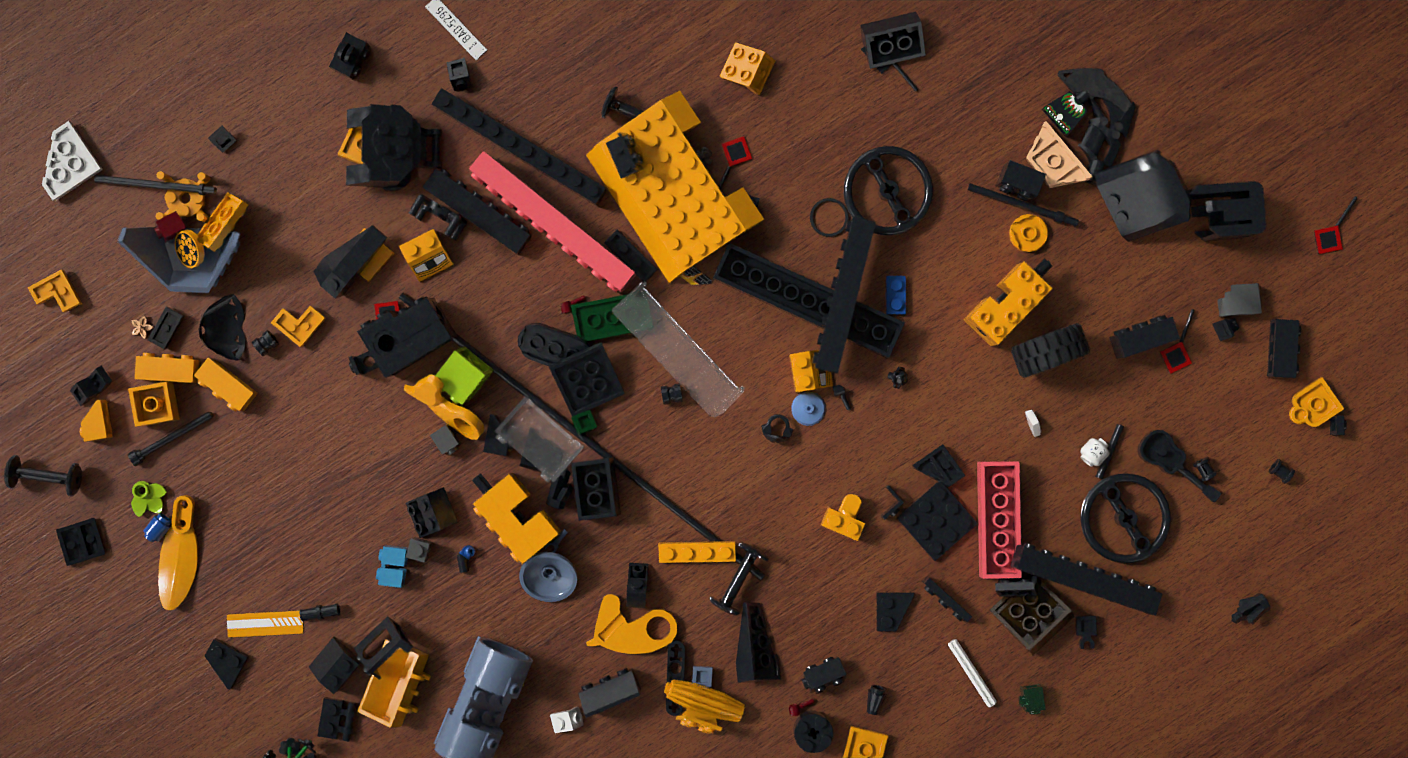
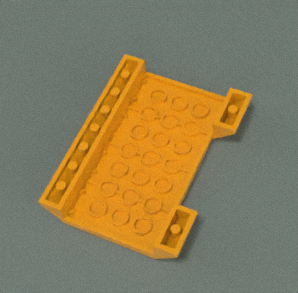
M681 91L658 101L600 141L586 155L669 283L746 230H750L765 220L744 187L725 197L684 133L686 134L701 124V121ZM619 132L627 133L629 136L632 135L636 143L634 149L637 154L641 155L644 162L642 165L643 170L623 179L620 178L606 145V142L617 138V133Z

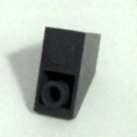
M629 563L626 607L646 608L648 564Z

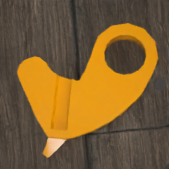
M607 594L603 597L594 638L587 641L586 644L587 646L601 645L604 648L626 654L650 653L667 646L673 641L677 634V622L673 615L665 609H652L640 618L627 623L620 611L619 597L614 594ZM653 617H663L670 624V632L663 639H654L647 632V623Z

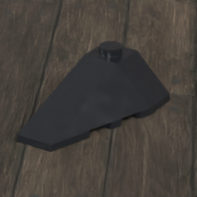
M372 225L326 255L313 271L320 286L335 299L343 296L388 237Z
M743 603L736 657L738 683L781 680L779 659L777 654L773 653L771 647L773 641L767 635L765 629L767 623L760 603Z

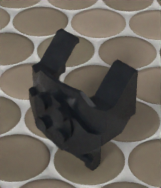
M370 104V106L347 109V129L362 127L361 160L364 164L346 166V186L379 188L397 186L415 168H442V162L440 161L441 129L422 128L421 124L401 105ZM426 136L432 137V161H426Z

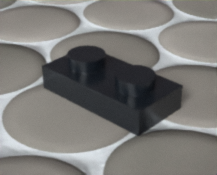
M165 307L147 340L163 349H167L185 316L169 307Z

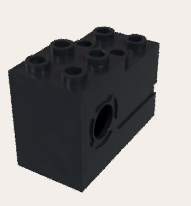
M421 297L413 302L415 304L413 307H404L399 311L385 310L377 315L378 319L368 320L360 325L362 329L358 330L357 333L385 378L398 374L458 337L435 298Z

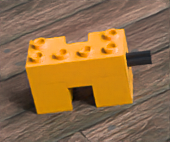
M1045 258L1034 269L1026 262L1017 264L996 285L1005 292L996 299L999 304L991 296L987 297L963 320L990 346L998 345L1052 289L1042 277L1053 266Z
M481 473L472 480L483 493V496L473 503L475 506L474 511L480 518L483 516L487 520V527L491 532L496 531L500 536L498 540L505 548L507 546L512 551L511 556L517 563L520 561L523 564L562 532L544 510L536 514L525 524L522 521L525 518L520 511L514 512V508L531 495L514 473L508 474L494 487L489 484Z

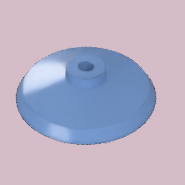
M807 391L795 397L791 410L797 422L802 425L811 426L823 419L826 406L820 395Z

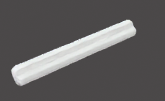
M958 640L950 641L948 643L949 648L988 707L994 706L997 703L996 699Z

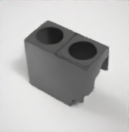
M1259 283L1231 285V291L1225 292V297L1218 299L1219 317L1262 313Z

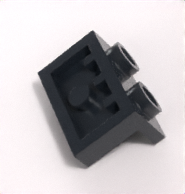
M1037 576L999 578V583H995V591L999 597L1038 596Z

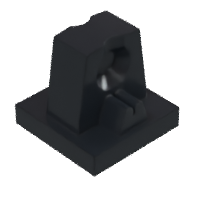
M1226 318L1212 324L1220 341L1234 337V332L1240 329L1235 318L1230 320Z

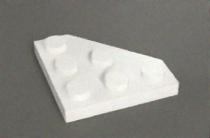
M70 121L52 132L51 150L48 152L47 169L42 182V186L52 201H57L103 170Z

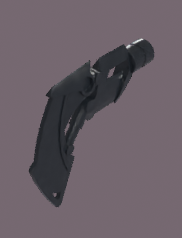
M1078 68L1060 70L1057 73L1058 77L1075 96L1082 90L1086 91L1090 96L1088 102L1095 118L1089 119L1088 129L1081 144L1078 146L1085 153L1089 161L1087 170L1092 175V179L1085 182L1097 186L1095 175L1097 172L1106 169V167H1112L1121 146L1118 138L1120 133L1127 137L1136 106L1134 102L1131 103L1124 92L1111 79L1104 75L1102 69ZM1064 74H1071L1067 78H1065ZM1094 98L1102 99L1106 104L1110 117L1109 129L1106 127L1108 119L1104 116ZM1105 139L1109 145V150L1102 162L1098 160L1097 155Z

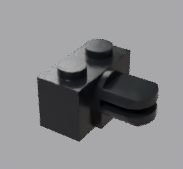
M346 32L334 53L329 67L353 80L355 76L357 77L360 74L361 64L370 54L369 44Z

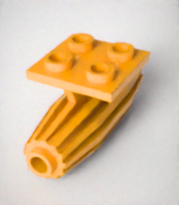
M672 679L671 682H667L664 689L666 698L686 708L682 715L676 716V720L681 721L680 725L689 728L699 727L698 731L706 734H714L715 731L722 730V727L717 726L716 719L739 722L744 713L745 705L723 692L697 683Z

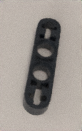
M673 640L668 646L667 682H671L672 679L684 681L685 645L680 640ZM675 644H679L678 646L682 648L678 652V658L682 657V660H670V657L674 658V650H671V647H674ZM673 663L681 665L679 673H673L670 670V666ZM666 698V711L672 716L679 715L683 707L680 706L676 711H672L669 705H672L673 701Z

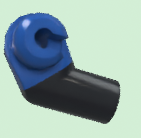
M470 545L463 547L457 555L460 573L469 571L467 561L475 554V548Z

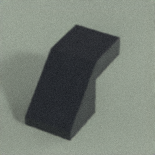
M100 366L95 368L89 377L76 382L70 392L79 405L82 406L106 390L112 383V380L104 368Z

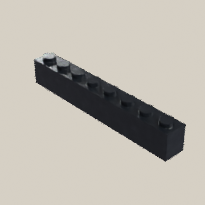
M855 216L852 217L851 221H847L845 229L848 232L847 240L843 239L840 250L843 251L842 258L837 260L836 269L839 271L837 277H833L831 288H834L833 295H829L826 307H829L828 315L824 314L821 325L825 327L823 334L819 333L817 344L820 345L818 353L814 352L812 360L816 369L835 374L839 372L876 225L875 221Z
M1025 543L1024 546H1016L1010 565L1014 569L1156 616L1163 594L1156 592V587L1146 584L1145 587L1139 586L1140 582L1128 579V582L1122 580L1123 576L1115 573L1107 575L1105 570L1094 567L1093 570L1087 568L1088 564L1077 561L1076 564L1070 562L1071 558L1059 555V558L1054 557V552L1042 549L1041 552L1035 550L1036 546Z

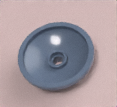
M542 552L534 554L522 564L519 580L522 588L531 597L544 602H556L567 598L574 591L577 584V572L574 565L567 558L556 553Z

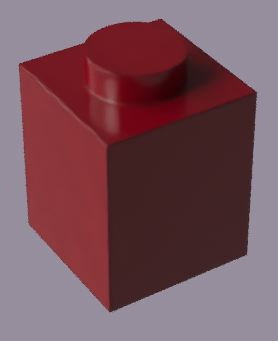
M176 211L155 221L156 228H154V231L159 239L163 238L165 243L174 239L177 233L186 230Z

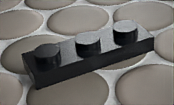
M928 576L922 581L926 585L924 589L932 596L935 593L940 598L938 602L946 609L950 607L954 610L953 616L960 622L962 620H965L967 623L972 616Z

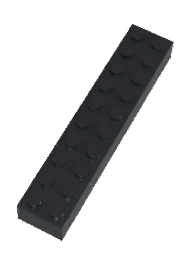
M731 243L728 244L713 276V280L824 330L825 326L821 324L824 314L828 315L829 307H826L829 295L832 296L834 290ZM856 301L847 341L882 357L889 358L905 322Z

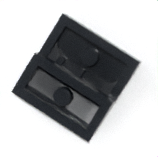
M95 518L56 529L67 566L105 555Z

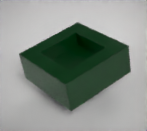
M590 410L571 417L578 435L597 428Z

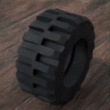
M1076 323L1012 347L1011 353L1020 376L1026 378L1090 354V347L1082 326Z

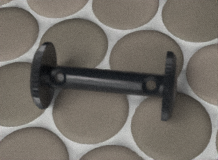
M615 86L610 90L604 101L601 115L603 118H606L610 109L634 119L644 111L616 99L618 87Z
M13 455L6 463L4 482L10 489L16 486L19 478L66 484V493L72 497L80 488L82 470L78 463H73L68 473L21 467L19 456Z
M744 542L739 543L738 546L746 550L747 553L721 600L712 596L709 598L710 602L716 607L735 616L739 615L740 612L731 605L756 558L759 557L765 561L769 560L764 552Z

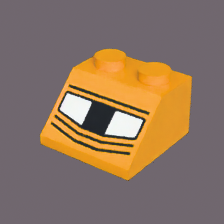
M435 229L399 246L419 282L454 265Z
M819 350L789 355L795 392L833 386L831 372L814 368L815 364L812 363L814 352L818 353Z

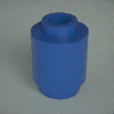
M159 513L157 516L155 515L143 530L145 533L144 537L151 542H159L170 529L171 519L162 513Z

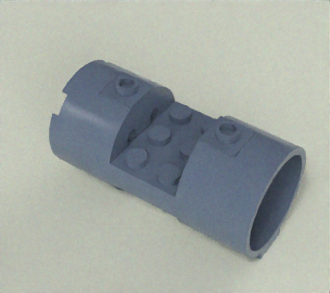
M478 636L463 671L466 681L455 708H448L434 742L436 744L435 751L444 758H493L503 735V730L499 727L500 723L503 721L511 698H518L533 659L513 647L490 638Z

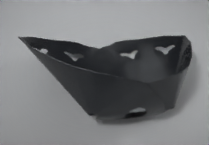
M234 294L224 296L204 311L200 318L199 337L203 345L216 354L238 361L245 348V335L241 328L244 321V312L239 299ZM231 299L233 300V303L235 304V306L232 305V304H229V303L231 302ZM236 313H238L237 316H236V317L238 318V320H236V319L233 317V315H235ZM237 335L239 336V343L234 340L236 339Z

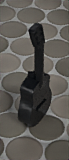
M1153 430L1142 438L1137 451L1139 457L1144 462L1158 466L1166 474H1173L1176 471L1180 472L1202 491L1201 493L1211 502H1216L1222 495L1220 491L1210 485H1206L1183 466L1186 454L1175 445L1172 437L1167 432Z

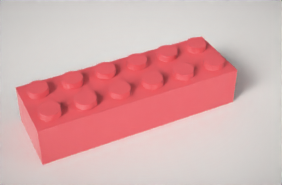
M977 461L979 577L983 579L1021 578V571L1010 567L1016 546L1021 545L1019 461Z

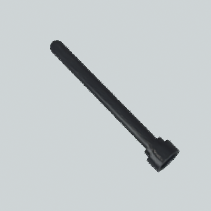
M207 412L142 450L129 452L128 457L134 466L140 465L147 455L212 419L213 413Z

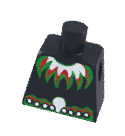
M1084 90L1076 96L1069 91L1041 110L1064 136H1067L1087 113V109L1083 105L1090 99V96Z

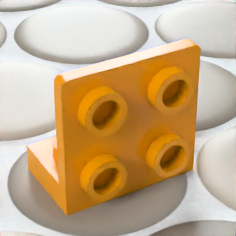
M735 43L720 77L743 85L754 94L760 95L775 60L764 51Z

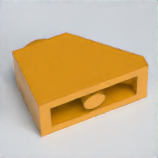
M96 400L82 420L80 435L84 442L113 437L107 400Z

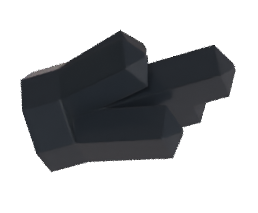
M568 469L561 470L560 475L554 476L551 479L550 492L546 501L547 505L557 509L565 508L566 501L574 489L568 483L571 474Z
M1261 593L1241 599L1237 612L1232 615V622L1237 624L1245 620L1250 624H1254L1263 614L1270 611V604Z

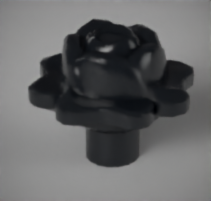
M899 366L894 373H888V379L892 380L894 388L900 389L901 385L904 386L908 382V374L905 372L904 367Z

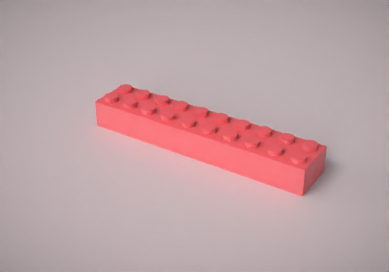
M484 151L469 168L472 172L470 176L481 185L483 183L487 184L486 189L494 196H502L501 201L509 208H517L516 213L526 221L528 219L533 221L531 225L539 232L545 231L548 233L546 237L555 245L558 243L563 245L561 249L570 257L573 254L578 257L576 261L585 269L589 266L593 270L591 273L600 281L604 278L608 282L606 285L615 293L618 290L622 293L636 276L634 271Z

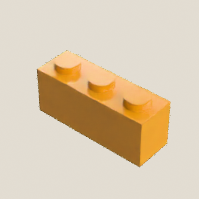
M143 353V356H136L135 379L197 383L198 379L194 374L199 369V360H193V356L181 355V359L174 358L173 354H162V358L155 357V353Z
M208 357L194 374L198 379L197 383L204 388L208 386L213 390L212 394L220 400L223 398L228 402L227 406L235 412L237 410L244 411L258 394L214 358Z

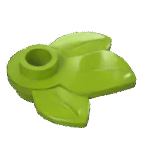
M146 481L135 483L132 488L134 498L131 502L134 513L138 517H141L147 509L154 513H161L163 502L160 497L167 493L165 488L160 484H149ZM141 487L145 488L144 494L140 492Z

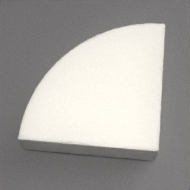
M1032 410L1026 411V418L1033 436L1041 435L1040 423Z

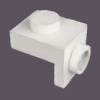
M579 707L550 714L555 733L572 731L583 726V718Z

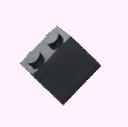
M333 637L309 665V669L319 683L335 694L360 666L361 662L354 653Z

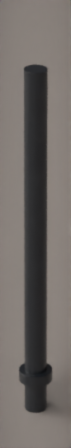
M95 175L94 177L96 183L199 193V195H215L217 193L216 187L206 186V184L191 185Z

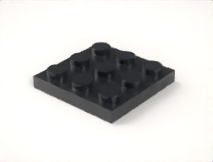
M602 342L549 365V369L572 416L625 394Z
M938 481L896 517L933 561H936L978 524L947 487Z

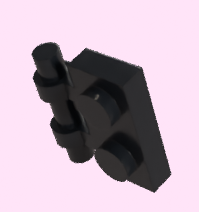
M323 698L317 736L337 739L339 732L343 733L342 741L349 742L354 731L352 725L357 713L355 710L356 703L348 702V708H343L344 700ZM341 715L346 716L345 726L340 725Z

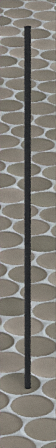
M404 292L399 296V299L409 307L415 305L413 303L414 300ZM459 335L453 339L460 347L465 346L491 367L496 375L601 457H614L586 434L578 435L572 423ZM614 457L615 467L674 514L710 542L722 541ZM736 552V562L741 564L743 557ZM754 565L752 566L750 573L761 580L765 574Z

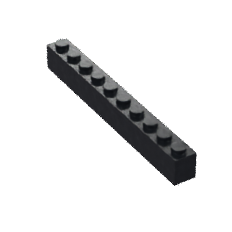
M443 88L440 89L433 100L432 106L593 205L598 206L605 195L606 187Z

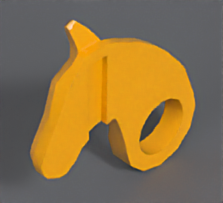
M431 374L420 379L414 386L405 384V392L425 403L446 424L466 438L477 440L484 432V425L478 416L441 396L444 383L438 377Z

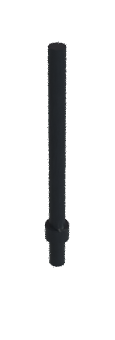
M969 183L967 188L968 191L1054 219V222L1060 224L1063 222L1076 227L1079 221L1078 219L1066 216L1064 212L1058 210L1055 212Z

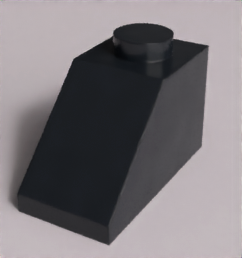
M490 414L483 452L508 456L509 452L512 453L514 441H511L510 434L497 415Z

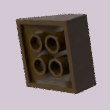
M1039 578L1038 596L1003 597L990 609L991 613L1032 656L1075 617L1072 610Z

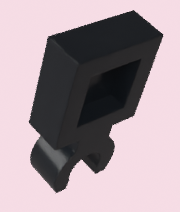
M1075 616L1076 635L1082 636L1078 643L1079 648L1084 649V643L1088 641L1090 643L1089 647L1094 649L1095 643L1091 639V635H1097L1096 616Z

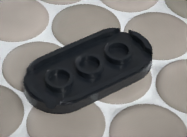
M542 323L526 325L520 332L517 341L522 351L521 353L526 358L546 366L591 347L585 339Z

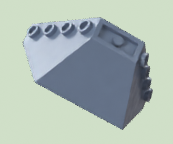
M156 227L122 228L117 241L169 291L209 293L212 286H217L220 278L219 275L222 276L227 266L225 264H230L233 257L232 252H237L240 246L238 241L240 233L235 230L228 233L222 246L215 252L203 245L204 261L195 268H187L181 263L175 251V238L165 243L163 238L159 239L154 231ZM186 228V230H192L196 234L201 230L199 228Z

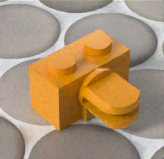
M855 494L846 495L838 511L830 507L827 508L821 525L858 541L865 525L864 522L856 519L862 504L861 499Z

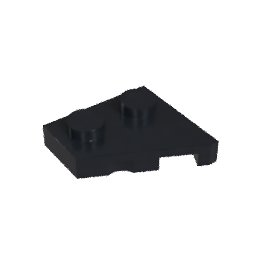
M943 444L912 465L917 471L947 487L952 486L965 477V474Z
M876 592V631H897L914 597L913 592Z
M215 638L209 646L205 658L226 688L232 689L249 656Z

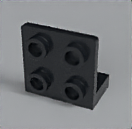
M619 132L617 133L618 137L606 142V145L620 178L623 179L643 170L642 165L644 162L641 155L637 154L634 149L636 143L632 135L629 136L627 133Z

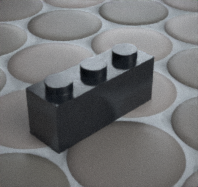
M1270 320L1267 377L1296 378V375L1299 373V364L1297 363V355L1300 354L1298 337L1301 335L1299 320Z

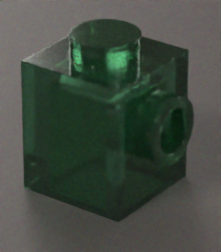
M1040 684L1020 686L1021 696H1018L1020 708L1023 707V710L1029 712L1030 715L1040 714L1041 710H1046L1043 687Z

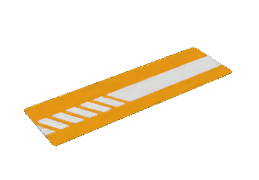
M300 611L228 614V637L302 634L303 622L300 619Z

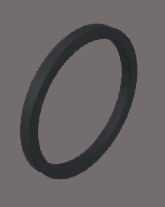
M822 199L813 206L810 212V223L813 229L822 236H836L847 225V209L836 199ZM826 201L839 204L845 212L843 227L831 234L819 231L813 222L815 208Z

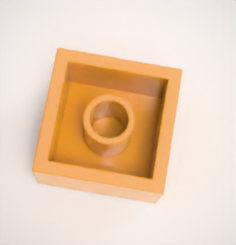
M161 382L128 389L135 427L180 420L173 382Z

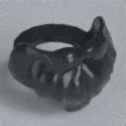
M781 414L771 416L767 424L762 425L763 435L772 443L788 441L794 431L790 428L788 419ZM776 418L782 419L786 424L783 436L771 434V422Z

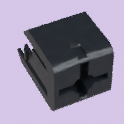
M1249 181L1197 185L1188 190L1192 199L1231 197V200L1206 201V206L1191 207L1192 217L1208 216L1210 230L1194 232L1202 241L1242 239L1262 233L1266 229L1264 190L1261 183Z

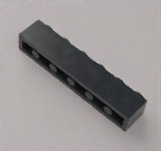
M435 169L423 185V188L519 255L532 237L528 234L530 230L522 224L518 227L512 223L514 221L512 217L506 213L504 215L498 213V207L491 202L486 204L481 201L483 197L475 191L471 194L466 190L467 186L461 181L457 180V182H454L450 179L452 175L444 169L441 171Z

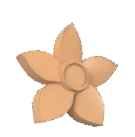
M147 316L142 317L139 321L132 320L133 326L136 327L132 335L140 333L144 339L147 338L146 331L154 328L152 325L147 324Z

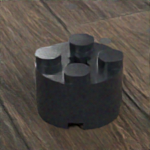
M810 710L800 714L795 721L793 727L796 743L803 751L819 753L830 746L833 738V729L825 715L818 711ZM811 728L815 729V735L810 733Z

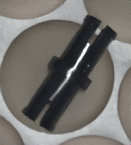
M338 603L327 606L317 605L314 608L300 609L299 615L302 622L313 619L323 620L326 617L340 616L341 609Z

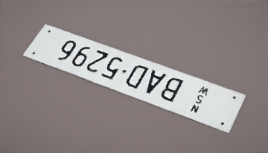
M432 0L425 6L475 60L487 50L440 0Z

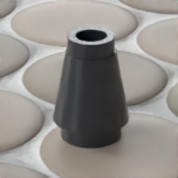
M871 685V688L868 689L867 713L871 715L878 714L887 695L884 687Z

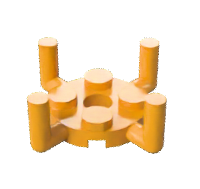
M161 171L156 175L158 179L164 182L191 185L207 184L211 179L209 175L203 172L198 173V182L185 178L174 181L168 174ZM167 190L165 194V201L169 209L164 214L158 212L155 215L156 219L159 220L176 211L180 217L196 216L197 220L204 223L209 219V216L203 211L205 195ZM188 193L190 201L184 204L181 201V197L183 194Z

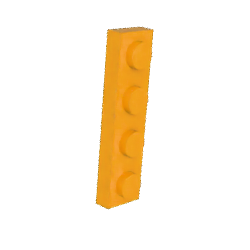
M736 541L659 542L658 544L659 563L736 562Z

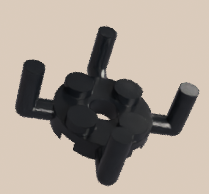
M419 194L408 213L419 221H422L427 211L434 214L439 219L449 223L444 234L457 241L466 225V220L425 195Z

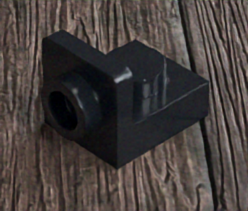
M462 58L446 62L449 79L454 91L471 88L472 82L466 59Z

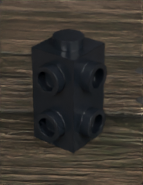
M829 657L821 665L816 666V664L805 668L806 671L803 672L804 678L801 680L805 689H809L811 693L816 692V694L827 690L826 687L832 684L833 686H838L844 683L846 672L839 657L835 659L834 657Z

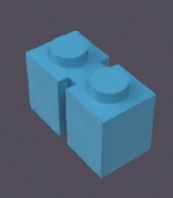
M385 545L383 549H380L379 560L381 561V567L377 569L376 580H379L378 585L399 588L404 586L406 569L389 567L387 565L402 567L407 565L408 558H406L408 548Z

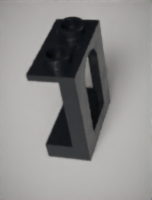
M387 616L354 649L358 654L357 659L365 666L363 668L365 673L370 677L373 675L380 680L382 677L377 669L399 648L408 653L413 646L401 626ZM387 629L392 639L374 657L370 658L365 650Z

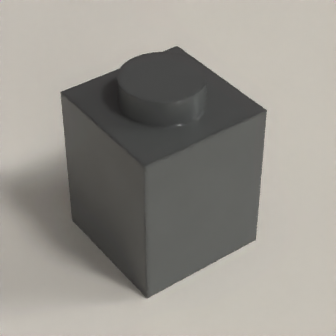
M449 425L443 426L430 435L442 455L446 453L451 455L459 450L457 446L461 443Z
M416 537L411 538L406 558L420 562L428 561L433 542Z

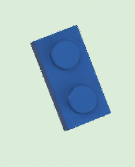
M886 276V314H906V276Z

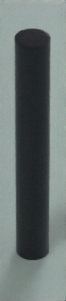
M1116 425L1107 447L1109 456L1099 466L1096 478L1103 479L1124 426Z

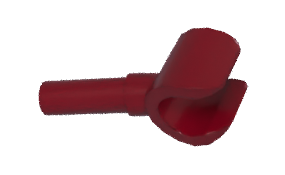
M585 296L563 302L561 304L562 313L572 312L571 305L586 300Z
M812 698L800 704H791L789 706V714L791 716H799L800 709L815 703L814 699Z

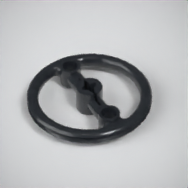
M882 146L865 152L852 164L844 182V200L852 217L865 219L853 201L852 185L860 167L866 165L867 170L874 175L879 185V197L888 202L894 213V221L897 223L893 227L875 225V234H902L923 220L932 203L933 183L927 167L915 154L900 147ZM881 155L900 156L911 162L921 174L924 183V199L914 217H911L909 210L903 207L897 195L899 192L897 183L888 179L883 169V161L880 159ZM877 161L880 168L873 170L870 167V162ZM885 186H887L888 189L892 188L893 191L891 192V195L889 193H884V190L886 189ZM899 211L905 212L907 216L905 221L897 218Z
M1116 474L1102 479L1089 491L1082 505L1081 526L1087 542L1099 555L1114 562L1135 563L1149 558L1164 544L1170 531L1171 511L1165 495L1152 481L1135 474ZM1132 482L1142 485L1157 499L1162 513V523L1159 534L1153 543H1150L1149 539L1142 535L1136 525L1138 521L1137 514L1133 510L1126 508L1120 498V490L1116 487L1117 483ZM1113 488L1115 496L1110 499L1107 492ZM1099 493H1102L1103 498L1110 502L1116 512L1114 515L1115 523L1125 528L1132 539L1131 545L1136 550L1134 554L1123 555L1111 552L1104 548L1095 538L1090 526V511ZM1124 514L1129 515V517L1127 518L1128 522L1123 521V519L1125 518ZM1140 538L1144 540L1142 548L1137 547V541Z

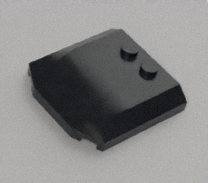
M1159 150L1104 169L1095 175L1097 187L1121 236L1128 242L1182 224L1191 219L1190 205L1192 204V197L1176 164L1162 156Z

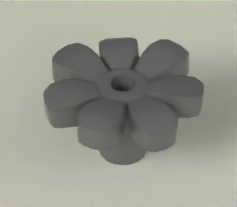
M703 147L701 151H695L707 168L706 164L710 165L712 163V159L709 158L712 156L711 150Z

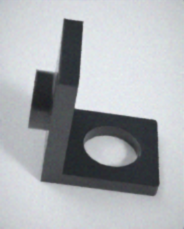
M369 351L358 356L348 357L350 369L356 375H363L379 368L376 362L371 367L365 366V357L371 356Z
M889 485L885 487L897 501L881 515L884 520L890 515L891 517L895 516L901 510L899 507L904 503Z

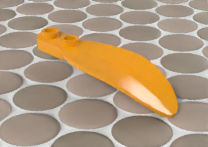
M181 495L175 499L173 503L172 526L167 531L161 548L159 596L161 604L166 610H174L184 601L190 591L197 571L198 543L193 528L195 502L189 495ZM183 501L188 503L187 507L183 506ZM181 520L186 522L185 526L181 525Z

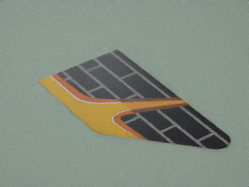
M694 266L681 275L691 285L712 283L709 277Z

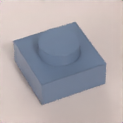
M693 666L692 683L711 687L712 667Z

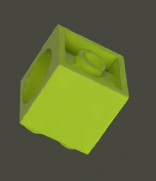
M464 346L453 352L436 374V377L444 383L442 392H447L450 395V399L456 404L463 405L472 400L494 370Z

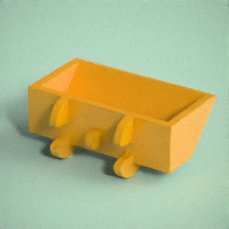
M385 639V642H384V644H383V647H384L390 640ZM414 647L408 653L399 648L377 669L382 678L379 680L375 676H371L358 712L390 728L402 727L406 714L417 713L418 708L410 703L413 696H418L419 691L416 690L419 680L424 681L426 679L429 681L431 678L429 674L423 672L429 654Z

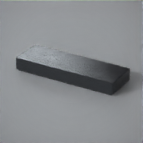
M618 229L604 242L644 283L658 270Z

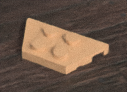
M1045 121L1026 157L1030 165L1035 170L1046 174L1044 182L1049 188L1092 179V175L1047 121Z

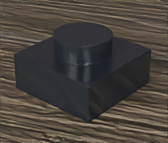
M223 125L208 137L210 142L222 153L237 141Z
M1344 416L1331 417L1330 435H1345L1347 422Z

